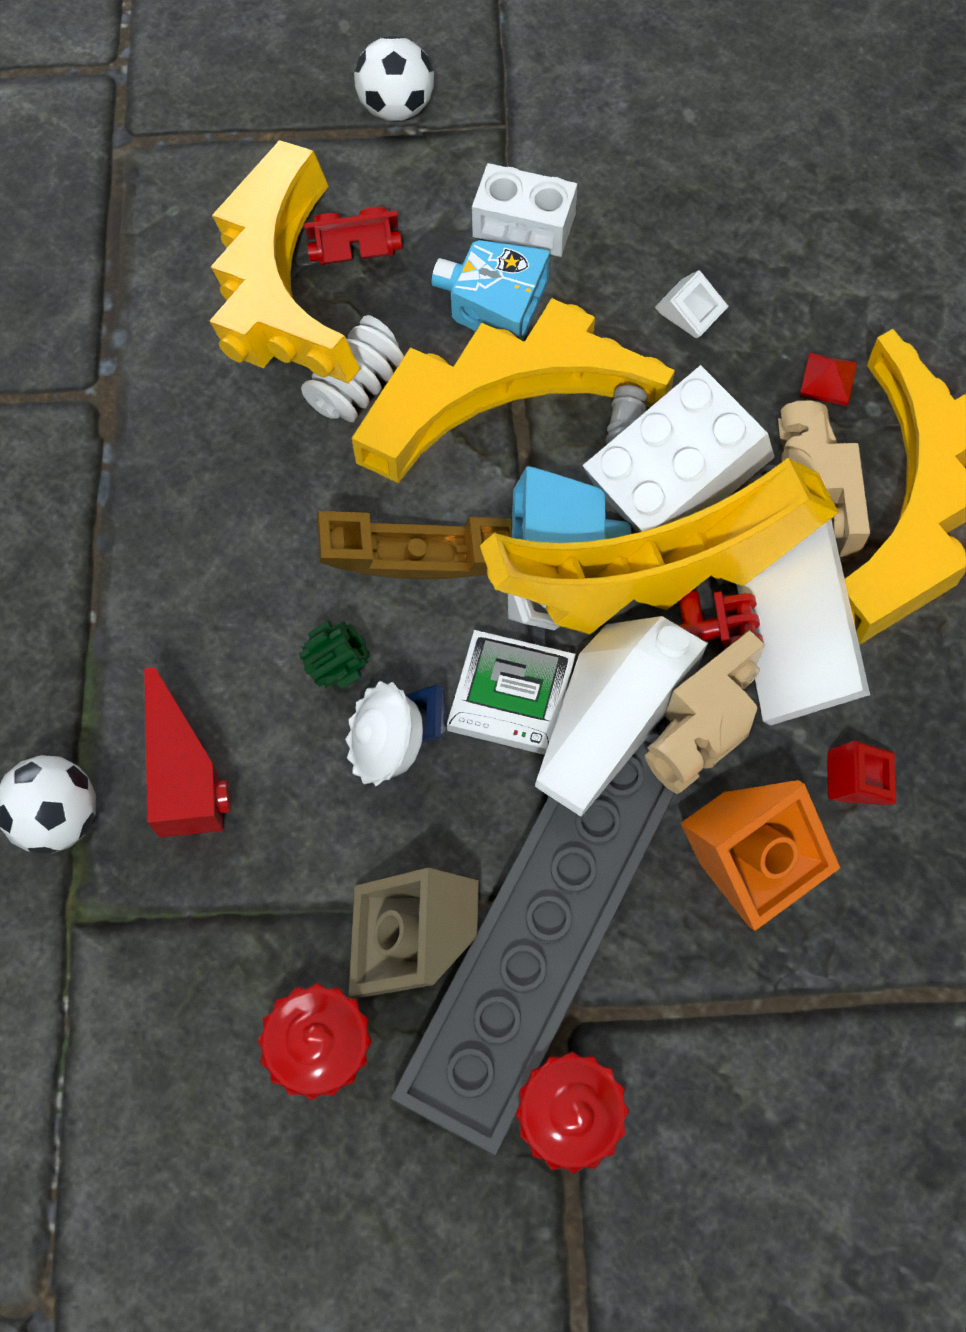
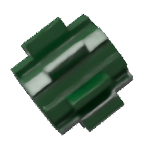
M328 620L308 633L310 640L301 647L303 651L299 655L303 661L305 672L311 676L316 685L319 687L324 685L325 688H328L337 683L343 689L362 677L359 670L369 663L367 659L370 658V651L367 650L366 641L363 636H360L351 623L346 625L345 621L333 627Z

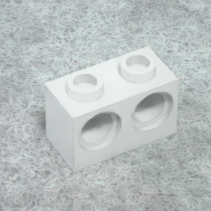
M487 163L472 205L473 237L497 243L544 249L550 251V255L562 257L576 214L578 183L565 181L558 177H547L525 172L513 167H503Z

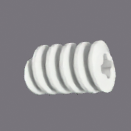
M371 315L363 316L360 326H355L348 334V339H346L360 368L350 383H345L330 376L323 378L313 373L312 380L305 381L301 387L306 401L325 417L330 419L340 417L348 422H354L358 415L352 404L365 409L370 403L365 391L372 395H377L382 389L378 379L389 381L393 375V370L390 366L397 368L404 358L394 334L380 320Z

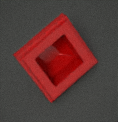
M809 352L800 396L848 406L857 362Z

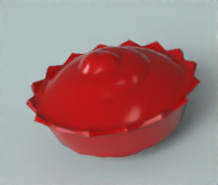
M319 983L314 984L308 989L295 987L288 997L276 999L273 1011L263 1017L264 1030L257 1039L262 1050L260 1064L269 1070L271 1083L283 1086L289 1096L303 1095L310 1100L321 1095L334 1096L342 1086L354 1083L357 1071L367 1064L366 1051L372 1042L367 1032L368 1018L360 1012L357 1000L346 997L339 987L327 989Z
M572 1051L563 1057L550 1056L543 1066L531 1070L528 1082L519 1090L520 1104L515 1114L521 1124L520 1137L529 1144L533 1157L544 1160L552 1170L564 1168L576 1174L583 1168L597 1169L603 1158L615 1155L617 1142L626 1135L624 1121L630 1110L623 1101L625 1087L615 1081L612 1068L601 1066L594 1056L580 1057Z

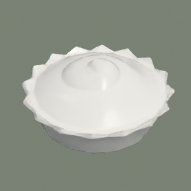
M379 681L375 688L366 689L364 698L356 702V713L349 719L351 731L345 739L350 748L347 759L353 764V774L360 776L363 784L373 782L377 786L384 780H389L406 772L415 761L422 743V717L417 705L406 697L404 691L399 690L393 682L387 685Z

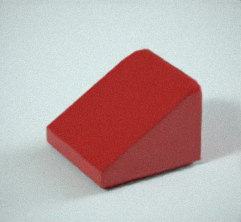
M855 740L828 751V798L830 800L876 805L896 804L895 752Z

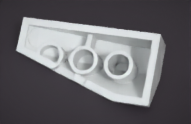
M663 616L606 624L579 653L535 787L582 817L665 717L672 692L697 672L708 643Z

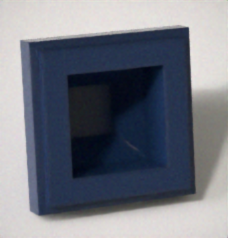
M436 684L406 694L405 696L417 705L422 717V743L441 738L448 722L443 686Z

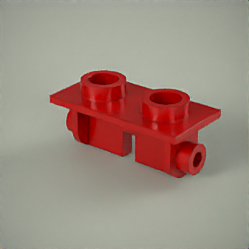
M370 207L359 212L360 216L341 218V215L338 213H325L315 216L313 222L304 223L307 240L316 239V242L307 243L310 262L319 261L320 266L352 261L350 244L358 242L361 260L394 256L393 251L402 250L400 231H390V229L398 228L397 211L387 212L385 207Z

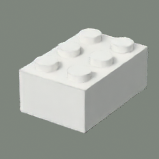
M700 365L582 466L594 486L601 488L605 493V499L626 522L630 523L631 528L636 533L690 516L724 500L774 458V453L768 433Z

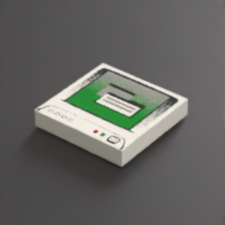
M474 630L447 722V731L545 755L569 685L575 662V654Z

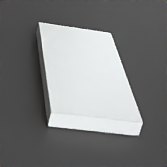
M830 519L746 585L741 586L737 584L738 594L749 593L756 597L757 605L752 609L753 614H757L760 619V626L756 629V633L763 636L765 646L757 663L760 672L755 678L762 719L763 722L769 725L778 724L870 695L832 520Z

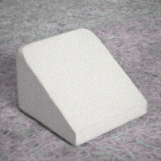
M700 270L681 279L655 306L661 315L695 338L700 337L729 307Z

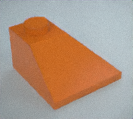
M799 780L723 792L680 823L699 864L748 927L754 931L840 869L805 784Z

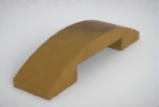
M318 511L320 563L334 568L390 578L451 579L487 575L488 568L480 545L493 533L512 538V518L469 517L465 526L370 523V513Z

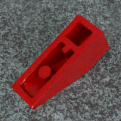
M144 668L147 822L159 838L224 831L223 813H230L232 810L229 781L220 778L156 668Z

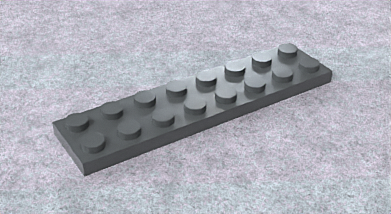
M651 732L582 817L549 796L482 923L477 937L472 942L391 1097L393 1102L495 1157L497 1156L516 1117L515 1113L520 1104L519 1090L528 1082L531 1070L541 1066L675 795L674 792L667 789L657 779L645 759V754L650 751L647 747L656 741L660 735Z

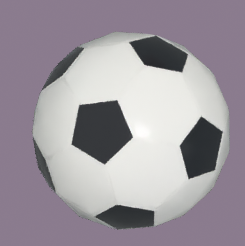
M388 36L369 44L359 56L354 71L355 89L360 102L372 115L387 121H403L419 114L429 102L434 86V71L428 55L416 43L407 38Z
M41 755L21 761L5 774L0 783V829L12 844L30 853L52 854L72 847L88 832L95 817L96 794L88 776L79 766L62 757Z

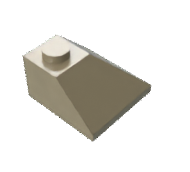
M428 867L356 885L354 888L348 997L362 998L434 985L477 937L479 880Z

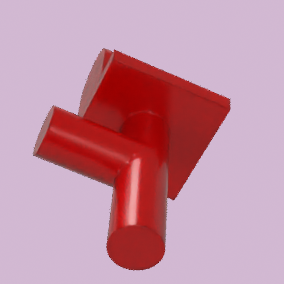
M691 591L679 600L683 624L678 626L699 639L708 641L721 638L725 650L750 630L764 643L763 636L756 633V629L760 626V619L757 614H753L752 609L757 605L756 597L753 594L744 593L723 597L722 592L714 593L718 617L703 620L698 592ZM736 613H737V615H735V616H730V617L727 616V615H731V614H736ZM732 634H741L739 636L731 637Z

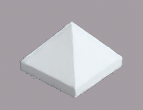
M508 594V619L550 630H556L560 627L555 624L548 614L546 605Z

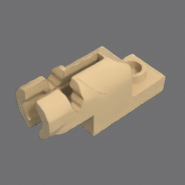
M811 400L795 401L786 404L781 409L782 419H778L781 445L784 446L781 460L783 462L785 459L790 458L819 473L839 512L831 518L835 538H837L839 556L859 557L870 535L858 443H837L829 420L828 408L824 404Z
M750 630L672 692L665 717L671 723L657 740L647 747L650 751L645 754V759L651 771L667 789L676 794L682 792L700 777L698 772L703 768H713L719 760L749 735L757 706L743 689L751 684L759 674L760 668L757 666V663L765 646Z

